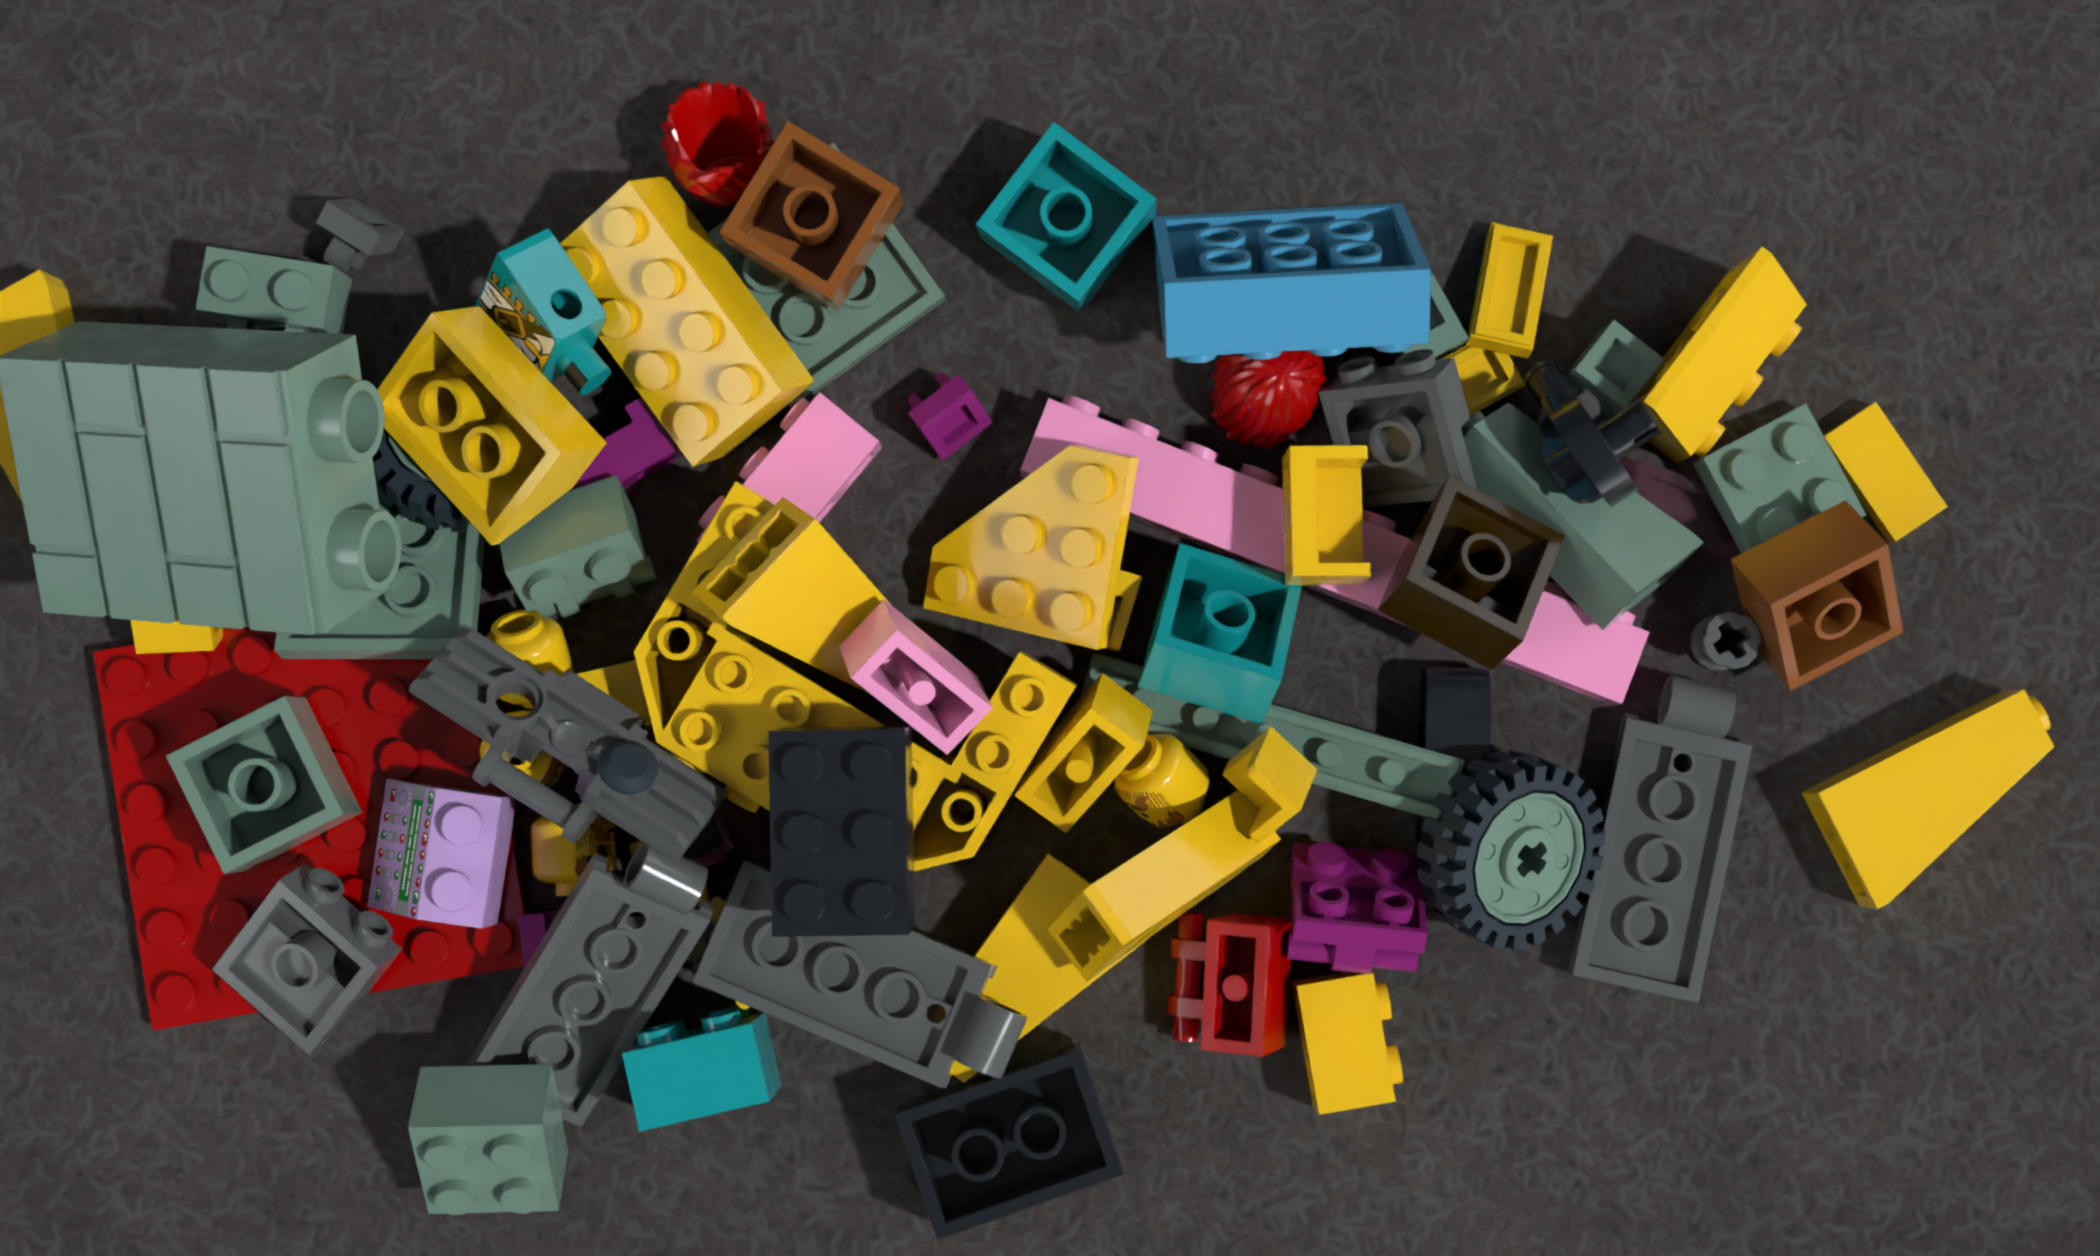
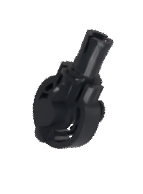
M1542 360L1533 365L1528 370L1524 383L1543 410L1538 421L1541 433L1546 439L1541 452L1543 462L1565 495L1571 501L1580 504L1593 503L1604 498L1612 508L1638 491V486L1620 461V458L1652 437H1657L1662 433L1639 398H1636L1632 401V404L1597 426L1593 419L1600 415L1601 406L1594 393L1589 389H1575L1565 375L1563 367L1556 360Z

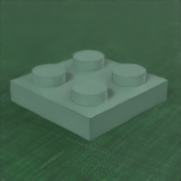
M1806 403L1693 462L1741 554L1844 500L1861 517L1866 516L1863 507Z

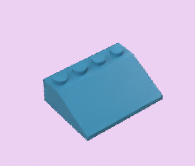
M1403 203L1155 216L1152 219L1161 327L1166 358L1178 357L1179 360L1187 363H1205L1215 359L1217 355L1243 354L1247 358L1266 360L1278 357L1283 351L1308 350L1310 353L1318 356H1335L1344 353L1347 348L1373 347L1381 352L1396 353L1408 350L1413 344L1430 343L1431 268Z

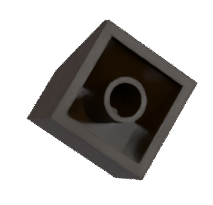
M1449 475L1399 558L1378 611L1493 670L1523 642L1565 536Z

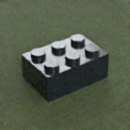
M912 727L777 728L768 731L772 937L909 935L915 927Z
M1080 1041L1007 1066L1002 1079L985 1074L967 1080L964 1083L962 1082L899 1104L894 1114L937 1240L1124 1174L1122 1163Z

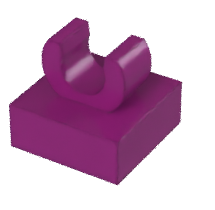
M939 372L934 378L941 388L923 402L916 393L910 394L908 402L912 410L908 414L943 461L993 422L971 388L959 374L951 379L945 373Z

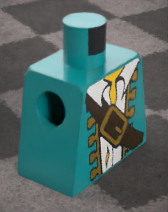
M545 229L498 252L475 307L480 306L550 382L565 375L580 395H586L597 389L611 374L610 368L593 349L606 321L605 310L556 237L549 229Z

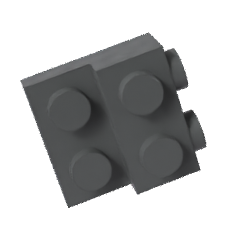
M1421 349L1400 356L1395 360L1396 365L1377 367L1374 357H1360L1341 364L1337 369L1338 373L1318 392L1333 444L1366 445L1368 447V460L1361 467L1362 507L1433 501L1449 475L1474 488L1477 487L1461 427L1470 418L1454 358L1435 360L1432 350Z
M305 863L276 883L212 970L304 1052L310 1055L323 1045L352 1006L372 989L401 952L402 948L391 939L393 929L384 917L372 911L360 912L342 896L344 885L334 873L323 868L311 869Z

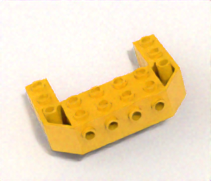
M735 481L634 650V655L656 743L670 750L669 754L703 775L706 772L726 784L725 789L729 791L726 798L738 806L756 813L760 805L770 811L768 731L777 728L879 727L886 725L750 644L749 642L753 636L727 624L697 601L691 594L697 585L776 504L747 485ZM1021 651L1016 656L990 700L993 708L973 728L956 757L949 753L939 758L912 741L914 871L974 857L1076 688L1077 684Z

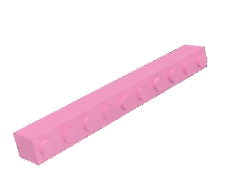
M1065 395L1062 403L1048 398L1020 469L1021 476L1026 478L1069 445L1081 444L1139 456L1129 514L1130 519L1235 560L1285 575L1283 489L1276 487L1278 480L1276 475L1248 464H1243L1240 472L1216 463L1219 457L1217 452L1193 442L1183 441L1181 449L1157 440L1160 433L1159 430L1134 419L1124 418L1121 426L1098 417L1100 407L1081 398ZM1362 510L1364 563H1371V577L1363 585L1302 586L1405 625L1378 611V607L1398 560L1408 545L1410 538L1394 533L1397 523L1393 520ZM1547 581L1523 642L1500 663L1607 705H1619L1624 701L1650 632L1633 626L1636 616L1630 612H1626L1602 630L1578 604L1573 602V599L1558 584Z

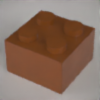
M787 121L720 230V234L727 245L733 250L838 312L904 205V201L899 187Z
M1846 500L1731 559L1743 615L1750 617L1754 621L1761 635V642L1757 653L1789 691L1904 633L1888 544Z

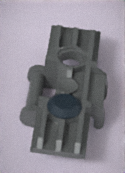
M466 624L458 630L409 687L410 693L492 745L477 765L472 776L473 780L483 786L489 783L494 784L563 829L562 837L572 843L578 841L600 814L678 863L728 796L729 791L647 740L648 732L644 730L646 718L570 670L560 676L549 669L545 674L541 673ZM509 693L519 694L530 701L533 710L526 716L511 717L504 714L498 708L496 700L502 695ZM544 750L574 769V772L579 775L575 792L580 794L579 798L582 799V803L576 806L509 763L510 759L515 757L524 763L526 760L531 763L539 752Z

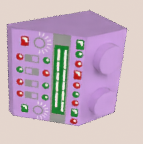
M388 778L386 780L367 907L417 920L481 929L498 924L516 798L510 795Z

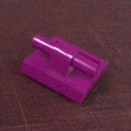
M1293 842L1290 858L1292 934L1288 933L1286 959L1329 963L1330 969L1333 971L1370 974L1372 968L1416 972L1419 953L1424 954L1428 934L1425 901L1422 893L1423 883L1419 881L1417 867L1421 866L1420 857L1417 854H1407L1395 849H1381L1377 851L1340 847L1327 842L1316 844Z

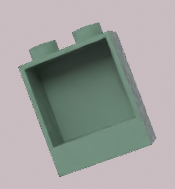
M78 321L0 355V386L30 544L35 545L36 552L32 553L43 613L90 617L110 615L114 619L161 623L179 621L180 624L232 629L250 627V630L314 635L315 633L328 632L391 588L390 585L396 577L401 560V535L394 517L389 512L381 511L379 508L373 456L377 452L383 436L384 409L376 387L369 381L362 380L356 335Z

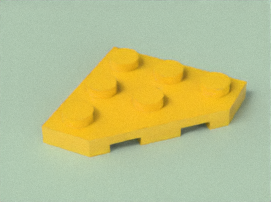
M1081 444L1066 447L933 546L923 608L1095 650L1106 648L1139 456Z

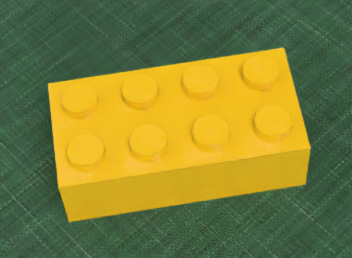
M666 176L628 181L560 243L605 310L606 321L598 335L599 339L692 467L730 454L815 382Z

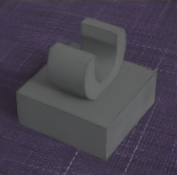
M353 197L328 200L316 221L318 225L336 235L328 245L323 260L335 266L343 273L348 272L350 266L360 270L368 256L394 252L405 232L403 228Z

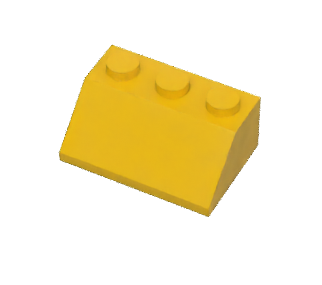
M1763 246L1727 272L1662 357L1665 359L1633 399L1639 398L1662 432L1657 437L1654 436L1648 441L1676 463L1691 457L1693 453L1701 458L1707 454L1725 430V427L1718 422L1732 403L1740 408L1752 396L1764 378L1756 372L1770 353L1778 358L1791 345L1802 329L1794 321L1807 304L1773 254Z
M480 306L432 312L377 389L384 409L385 430L491 545L500 544L571 490L607 443Z

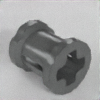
M1729 611L1711 615L1699 621L1690 634L1689 646L1694 659L1699 665L1709 670L1724 671L1727 669H1738L1747 666L1756 658L1761 635L1758 626L1750 617ZM1731 630L1736 640L1728 646L1729 651L1718 653L1714 643L1721 638V632Z

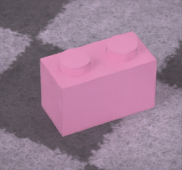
M884 599L839 646L850 678L947 755L993 708L978 676Z

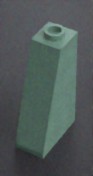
M1510 403L1505 404L1487 417L1481 411H1478L1461 427L1477 485L1476 489L1565 536L1550 572V577L1602 630L1668 581L1704 543L1695 533L1636 492L1612 508L1604 498L1585 504L1571 501L1543 462L1541 452L1546 439L1541 433L1538 423Z

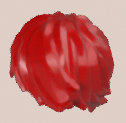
M702 81L698 84V88H686L683 92L675 95L677 100H675L674 104H669L667 121L661 124L665 137L661 140V146L665 150L669 167L673 171L678 183L688 193L693 194L704 203H710L723 208L737 204L774 144V141L772 139V129L767 122L763 101L754 99L744 86L737 87L733 82L723 85L720 82L708 84Z
M1308 350L1283 351L1278 357L1266 360L1247 358L1243 354L1224 355L1216 361L1217 370L1212 374L1215 379V389L1210 394V400L1214 401V412L1210 415L1216 421L1218 427L1226 430L1227 434L1225 437L1228 442L1238 440L1241 445L1252 444L1255 448L1262 446L1265 450L1277 445L1292 433L1298 432L1311 419L1313 411L1319 407L1320 397L1318 392L1327 382V378L1324 375L1325 363L1322 360V356L1314 355Z

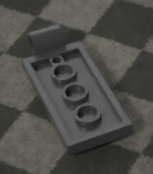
M1670 674L1665 681L1659 700L1658 723L1641 720L1638 715L1623 713L1602 810L1604 820L1599 824V829L1605 831V845L1594 848V852L1602 856L1603 861L1600 871H1589L1588 879L1594 881L1595 885L1590 895L1584 894L1583 907L1580 913L1568 974L1699 1003L1753 746L1751 740L1724 738L1730 729L1735 713L1736 691L1734 688ZM1678 754H1682L1687 761L1686 768L1681 772L1677 771L1673 765L1674 758Z
M644 842L634 852L624 877L606 870V857L597 853L593 854L465 1065L552 1064L562 1120L582 1127L623 1061L622 1053L634 1044L637 1039V1033H640L711 920V903L699 899L708 876L707 867L684 856L677 863ZM633 912L642 913L640 916L637 917L629 916V914Z
M749 860L743 861L692 981L940 1088H947L952 1076L949 1074L954 1060L983 1074L1002 1079L1027 1019V1016L1021 1012L981 996L988 978H993L997 965L914 930L909 935L772 937L771 870ZM932 1004L942 1005L946 1012L945 1018L941 1021H933L928 1016V1007Z

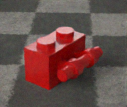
M1186 911L1179 916L1178 935L1171 937L1170 956L1177 958L1175 992L1168 994L1167 1010L1169 1015L1174 1016L1172 1039L1181 1042L1198 1041L1199 1019H1202L1200 1050L1264 1057L1287 1046L1291 960L1286 959V945L1288 933L1292 934V918L1231 912L1207 920L1206 937H1203L1204 912ZM1202 961H1205L1203 994H1200Z

